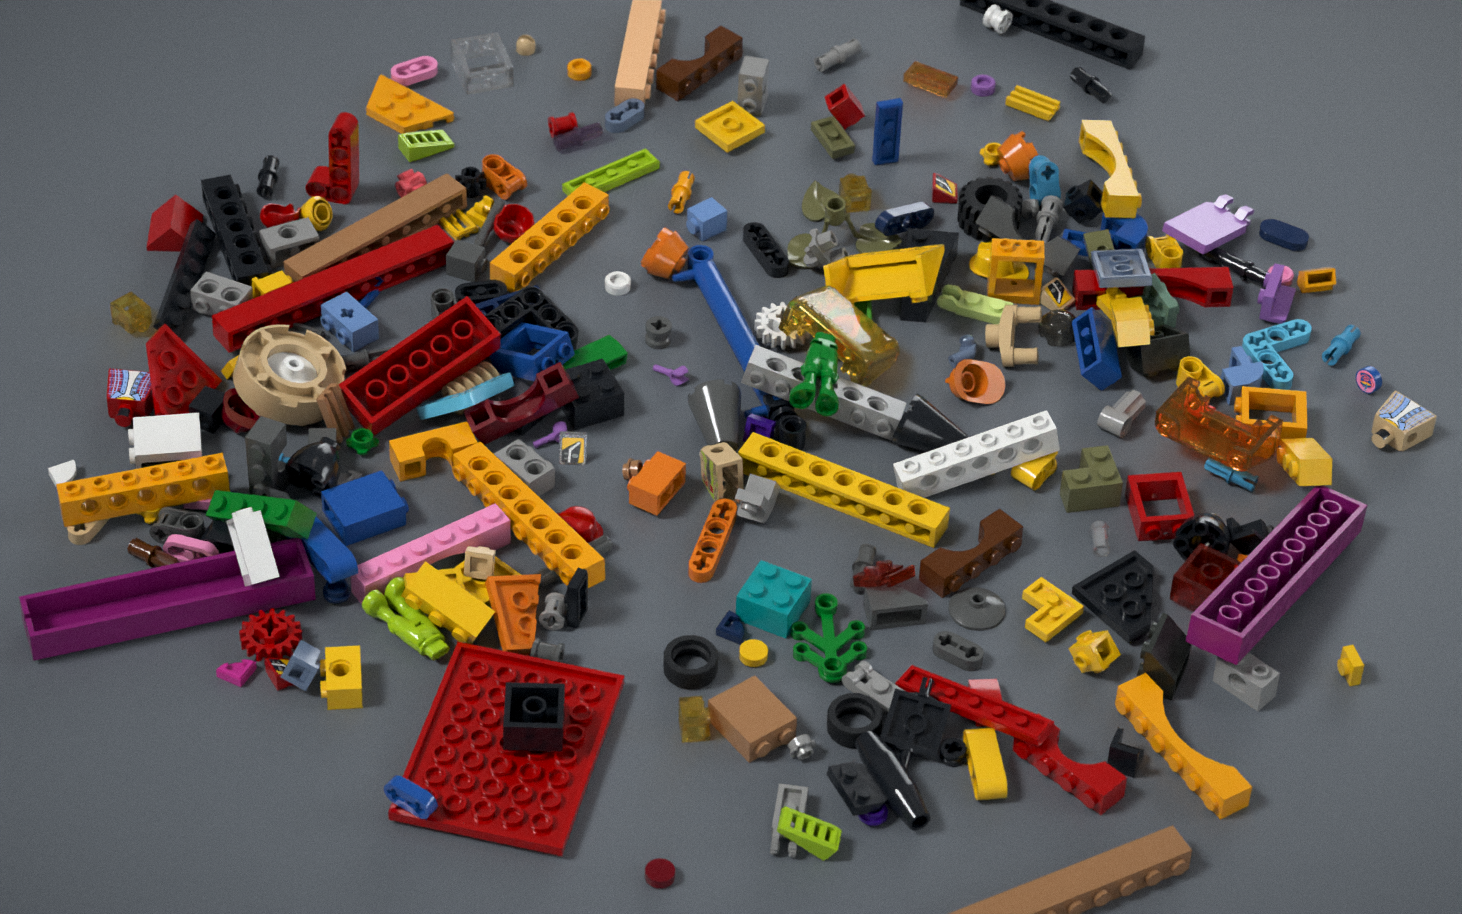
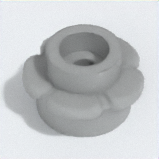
M808 734L797 736L788 744L790 756L792 758L797 757L799 760L807 759L814 753L815 740H811Z

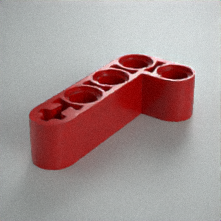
M348 112L339 113L329 131V167H316L305 187L307 194L311 197L320 196L328 202L344 205L351 201L359 186V123L357 118Z

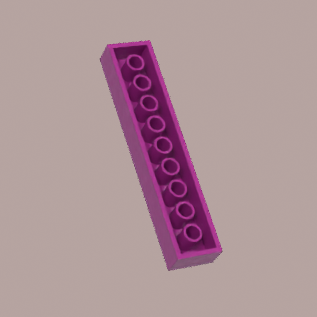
M1323 485L1315 486L1191 614L1186 642L1214 654L1224 661L1237 665L1361 532L1368 505Z

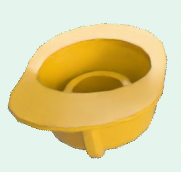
M980 242L977 253L969 261L970 270L974 274L988 278L991 242ZM998 261L996 278H1028V267L1023 262Z

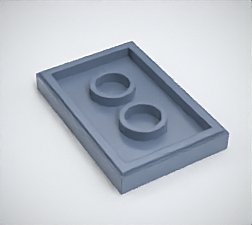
M1142 249L1091 252V262L1099 288L1152 286V276Z

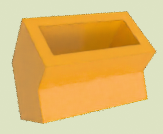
M1327 267L1299 271L1297 284L1301 293L1333 290V285L1336 284L1335 268Z

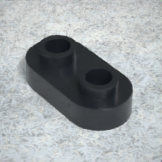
M499 280L463 283L455 289L457 303L466 296L474 304L507 294L506 284Z

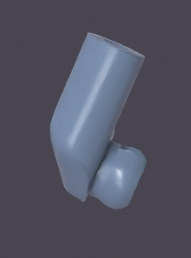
M972 335L962 336L959 340L961 344L960 351L949 356L948 360L953 368L963 359L973 360L975 358L977 345Z

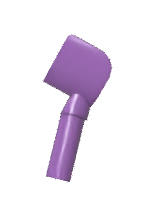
M657 364L653 366L654 371L670 377L671 382L675 386L689 380V378L684 376V374L688 373V369L685 366H680L675 370L667 369Z
M564 421L556 422L552 426L553 433L534 441L533 446L537 448L555 440L558 443H562L563 438H569L566 423Z

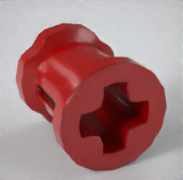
M574 112L557 118L553 116L548 117V127L552 138L566 133H572L573 135L578 133V124Z

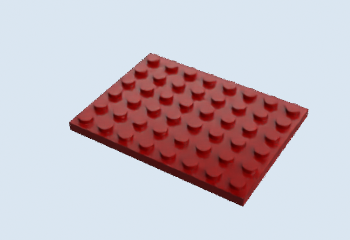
M457 642L403 774L404 778L430 792L435 797L438 807L427 819H421L392 802L388 811L389 820L562 856L623 689L625 675ZM506 682L565 684L563 752L503 750Z

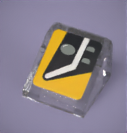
M560 431L559 464L586 465L587 432Z

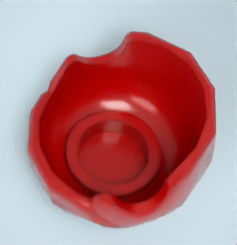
M270 203L262 207L260 219L267 228L296 221L300 218L301 208L298 207L297 211H295L293 204H288L284 207L280 204Z
M507 204L496 215L493 229L502 241L512 244L534 225V217L527 207L519 204Z

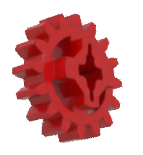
M271 608L267 614L263 610H259V616L257 617L250 614L249 622L243 621L242 629L239 630L241 649L247 651L248 657L256 655V661L258 662L263 658L269 657L283 658L285 654L291 657L293 649L295 650L300 640H303L300 621H295V615L292 614L286 617L285 610L277 614L274 608Z

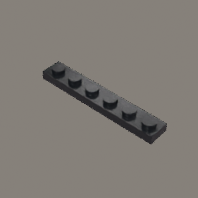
M198 219L194 220L189 226L153 325L158 330L162 325L166 324L178 337L182 333L192 304L190 290L203 274L216 237V233Z

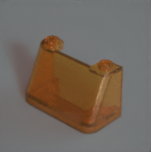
M1189 376L1156 411L1155 427L1159 434L1236 471L1245 472L1271 460L1279 447L1283 426L1282 419L1271 415L1265 423L1257 419L1251 427L1210 408V397L1207 395L1203 397L1198 390L1200 381Z

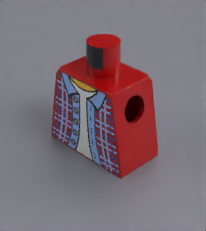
M109 368L107 385L108 415L111 418H115L117 425L128 427L133 417L150 416L154 409L149 372Z

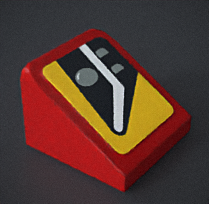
M933 173L932 202L957 203V184L937 173Z
M265 658L266 673L277 691L294 685L281 678L290 659Z

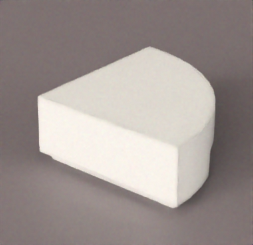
M74 460L48 468L49 476L55 486L56 484L70 482L77 474Z

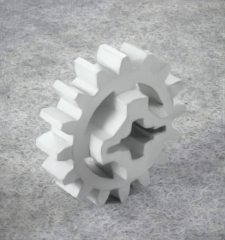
M781 302L780 306L771 303L770 309L762 307V313L756 314L754 331H756L757 338H762L763 344L770 342L771 348L779 345L782 350H785L786 346L790 345L794 349L796 348V343L803 345L805 339L810 338L812 320H810L809 313L804 314V308L795 309V304L793 303L789 307L785 306L784 302Z

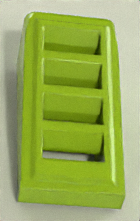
M444 130L411 132L398 135V149L409 163L454 148L453 141Z
M787 806L781 809L777 827L778 833L823 861L838 850L842 832L840 828ZM791 821L795 823L794 828L790 827Z

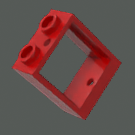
M1182 472L1127 476L1125 497L1138 541L1175 539L1178 528L1187 518L1194 515ZM1177 499L1181 514L1146 517L1142 501Z

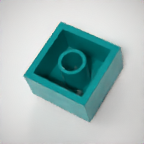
M760 560L736 596L735 614L739 616L740 622L787 639L791 633L792 624L798 622L810 604L812 579Z

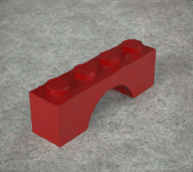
M1056 725L1052 733L1039 747L1014 737L1012 751L1099 815L1105 813L1124 797L1127 777L1105 761L1096 764H1082L1067 758L1058 747L1060 728Z

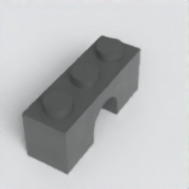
M260 416L245 436L249 492L251 495H259L265 487L284 492L290 484L288 481L289 473L285 468L286 463L279 461V456L287 445L286 424Z

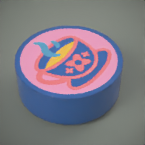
M1366 366L1357 371L1356 383L1364 393L1371 394L1381 388L1382 377L1376 368Z

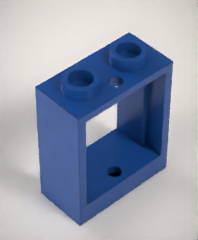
M521 322L500 339V349L490 355V360L500 374L510 372L511 376L535 381L537 373L559 362L563 365L575 353L568 332ZM533 348L540 349L534 356L527 354Z

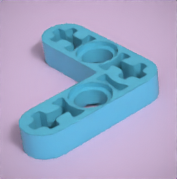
M1301 319L1291 320L1244 336L1242 347L1247 356L1251 357L1253 363L1261 362L1262 360L1273 362V364L1263 363L1264 371L1262 376L1272 389L1289 390L1292 387L1293 372L1277 352L1303 345L1310 340L1312 327L1307 321ZM1271 337H1280L1283 340L1275 341L1272 340Z
M505 373L464 392L418 405L416 410L420 420L451 413L482 402L515 386L511 373Z

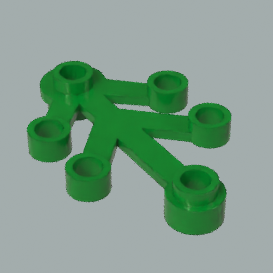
M823 593L816 597L814 608L816 614L821 618L823 637L809 629L808 625L801 621L792 624L791 637L797 641H808L823 651L825 658L810 650V646L804 642L794 645L793 658L799 662H810L818 668V675L822 680L836 683L842 681V677L847 673L846 667L854 660L859 661L866 658L867 645L861 641L853 642L850 650L840 657H837L836 653L850 640L861 639L865 633V625L859 620L851 621L848 627L835 637L833 615L837 612L838 601L834 595Z

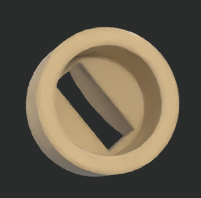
M530 35L520 36L516 42L517 53L523 56L535 53L536 43L533 37Z

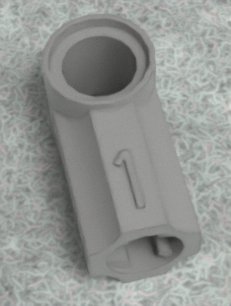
M1136 390L1126 392L1113 406L1107 405L1104 407L1099 415L1097 426L1120 438L1125 437L1131 428L1133 420L1144 410L1146 401L1141 393Z

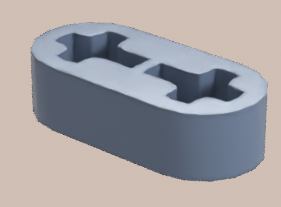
M632 98L609 110L605 114V128L612 133H621L644 118V103L639 99Z

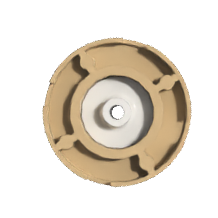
M270 325L259 328L245 339L234 368L233 382L238 395L258 416L284 424L305 426L323 420L324 418L316 399L330 383L340 384L344 381L346 366L340 353L326 339L309 330H306L304 335L288 331L289 325Z

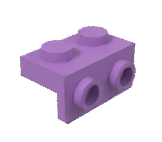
M1274 263L1272 272H1266L1263 287L1266 289H1260L1257 304H1261L1259 319L1278 324L1286 322L1296 289L1281 285L1285 265Z

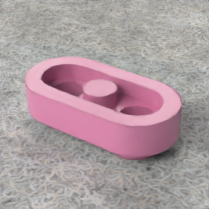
M421 56L396 64L391 68V79L405 87L431 79L438 73L437 60L430 56Z
M177 534L170 535L163 545V552L177 558L179 562L219 554L215 545L209 541Z

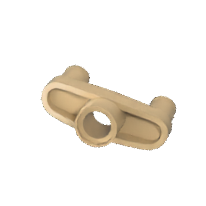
M1005 305L1000 323L986 324V347L1000 348L1003 367H1014L1015 365L1022 364L1038 365V348H1014L1015 327L1018 326V323L1042 322L1041 306L1018 307V305Z

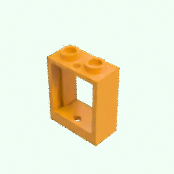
M992 238L987 296L1012 302L1013 304L1039 305L1045 258L1044 241ZM998 261L1036 263L1034 280L996 278Z
M1242 386L1240 397H1235L1234 413H1239V415L1235 416L1234 431H1239L1240 443L1281 446V439L1306 438V391ZM1249 409L1292 413V422L1249 419Z

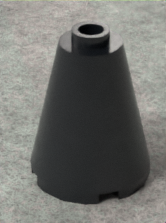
M917 393L909 404L912 408L904 412L893 434L894 438L892 441L896 444L928 452L966 439L968 435Z

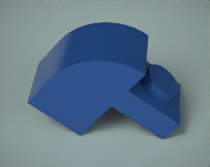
M1103 213L1101 230L1109 229L1110 236L1114 237V250L1142 249L1143 252L1145 251L1148 225L1143 217L1136 213V218L1105 217Z

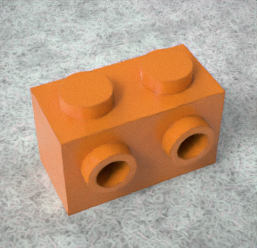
M657 451L650 460L645 461L642 470L629 480L627 486L629 504L658 516L685 484L686 463Z

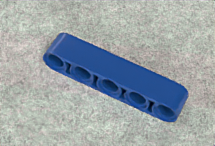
M315 517L308 539L301 538L309 562L330 584L358 574L357 562L352 552ZM285 536V537L287 538V540L294 538V537H287V536Z

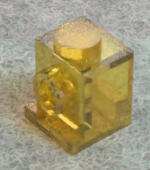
M851 173L844 178H840L839 196L845 200V213L870 210L872 190L868 187L865 176H857ZM852 197H860L862 200L851 202Z
M132 291L110 303L113 324H119L130 334L137 331L145 332L152 323L151 307Z
M702 696L680 697L678 723L682 743L710 741L709 707H704Z

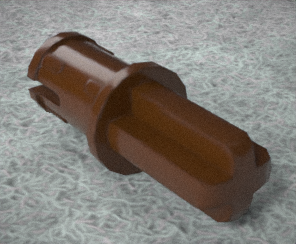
M139 538L132 539L128 545V553L142 559L150 567L180 563L177 558L163 552L160 546H151Z

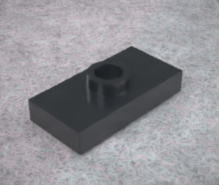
M577 568L567 586L564 603L567 604V626L575 629L579 627L588 610V572L581 568Z

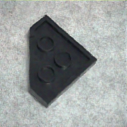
M1134 550L1072 587V595L1129 644L1150 631L1154 566Z

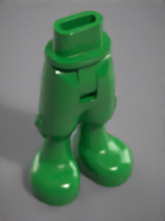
M817 332L815 338L811 340L804 364L800 367L804 380L796 385L789 394V402L793 407L804 409L812 404L816 394V379L819 378L821 387L815 404L817 413L822 416H832L838 411L839 399L833 390V385L839 379L837 374L838 346L835 343V336Z

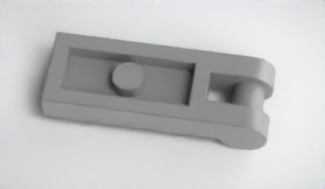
M861 661L855 666V671H849L842 677V683L848 690L853 693L870 696L878 702L882 712L886 715L888 714L895 688L903 690L874 671L867 661Z

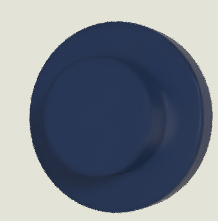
M345 579L332 584L327 581L323 587V597L330 603H343L351 596V587Z

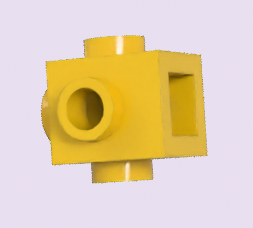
M1091 630L1083 632L1076 637L1077 642L1068 648L1073 656L1074 663L1081 673L1094 671L1095 674L1106 670L1110 663L1121 655L1108 630L1092 633Z

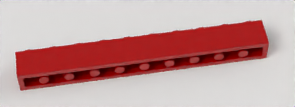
M435 225L212 315L213 336L231 353L242 348L245 339L259 328L270 325H289V328H292L295 323L302 324L321 316V304L345 292H348L358 301L375 289H379L378 292L446 265V254L453 246L454 240L438 225ZM377 276L383 280L379 286H375L379 281L374 279Z

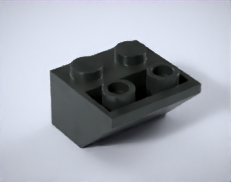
M1162 613L1159 622H1153L1148 637L1151 639L1150 642H1144L1140 658L1144 659V662L1141 661L1137 677L1147 673L1163 690V698L1172 701L1189 663L1192 644L1186 642V634L1168 614Z

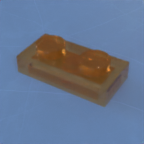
M914 61L904 73L903 82L947 98L958 85V77Z

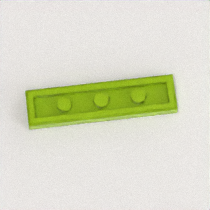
M645 148L563 183L562 191L569 196L585 182L606 192L660 169V161Z

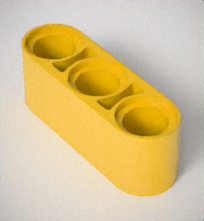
M979 728L964 730L963 742L967 747L966 760L975 799L978 801L1007 798V779L995 729Z

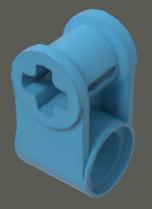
M1035 156L1029 163L1030 199H1037L1038 205L1041 206V202L1046 196L1052 195L1061 199L1059 169L1046 156Z

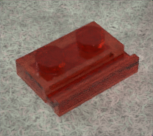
M891 560L877 561L876 566L864 567L862 572L853 575L854 587H881L887 584V587H893L915 577V565L903 568V565H893Z

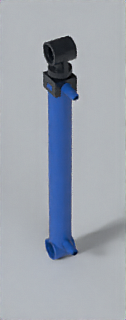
M705 245L693 246L688 251L687 270L673 274L672 279L674 282L692 279L696 281L745 373L755 345H760L714 262L713 250ZM753 388L762 406L745 410V418L747 419L752 413L775 421L778 442L799 450L804 449L806 421L797 416L794 410L795 407L787 400Z

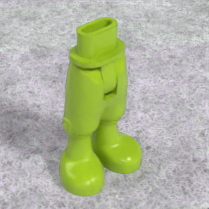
M402 577L392 579L388 583L384 595L379 590H372L365 596L362 602V609L366 614L385 621L392 634H395L422 656L427 655L431 660H437L450 650V647L444 642V635L429 620L428 616L420 609L415 610L411 608L401 596L405 589ZM392 610L397 611L402 616L396 615Z

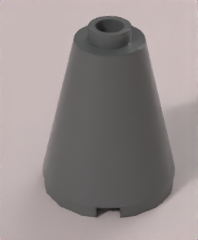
M721 379L710 380L694 387L695 392L692 395L690 393L688 395V405L707 445L725 442L736 451L738 447L742 397L740 387L732 381V385L724 384V380Z

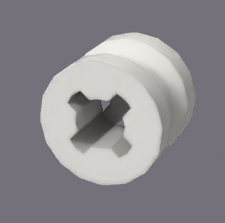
M994 4L986 11L983 25L988 28L993 27L995 32L1003 34L1011 25L1012 13L1007 10L1001 11V8Z

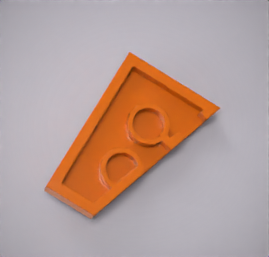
M541 574L488 576L485 585L491 608L495 611L493 616L502 651L522 655L531 653L536 633L537 620L535 618L539 602L538 588Z

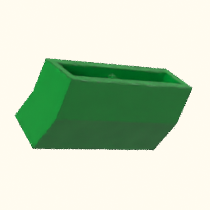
M607 335L574 350L575 355L565 362L563 367L568 369L603 358L611 371L626 364L628 353L611 335Z

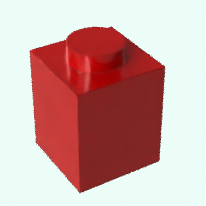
M843 84L824 97L828 110L844 129L858 123L860 119L865 117L861 102L846 84Z

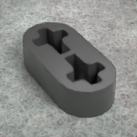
M949 631L938 632L934 636L933 653L935 656L966 671H976L981 668L984 652L978 644Z

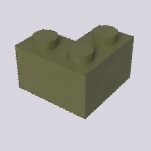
M1108 445L1082 448L1079 469L1062 471L1060 497L1066 513L1120 506L1123 482Z

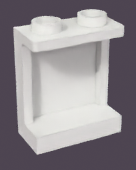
M199 413L133 417V429H128L129 445H134V448H129L130 464H135L136 469L142 468V463L202 457Z

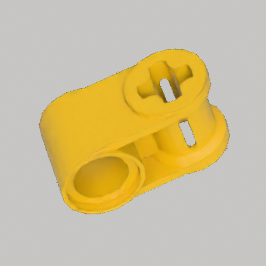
M1168 234L1157 238L1152 236L1146 237V253L1156 268L1182 267L1183 249L1175 238Z
M1193 356L1181 359L1176 378V385L1185 393L1195 392L1197 397L1206 403L1213 397L1224 395L1225 386L1223 381L1207 368L1200 359Z
M1058 451L1012 467L1011 477L1032 490H1037L1057 470L1055 457Z

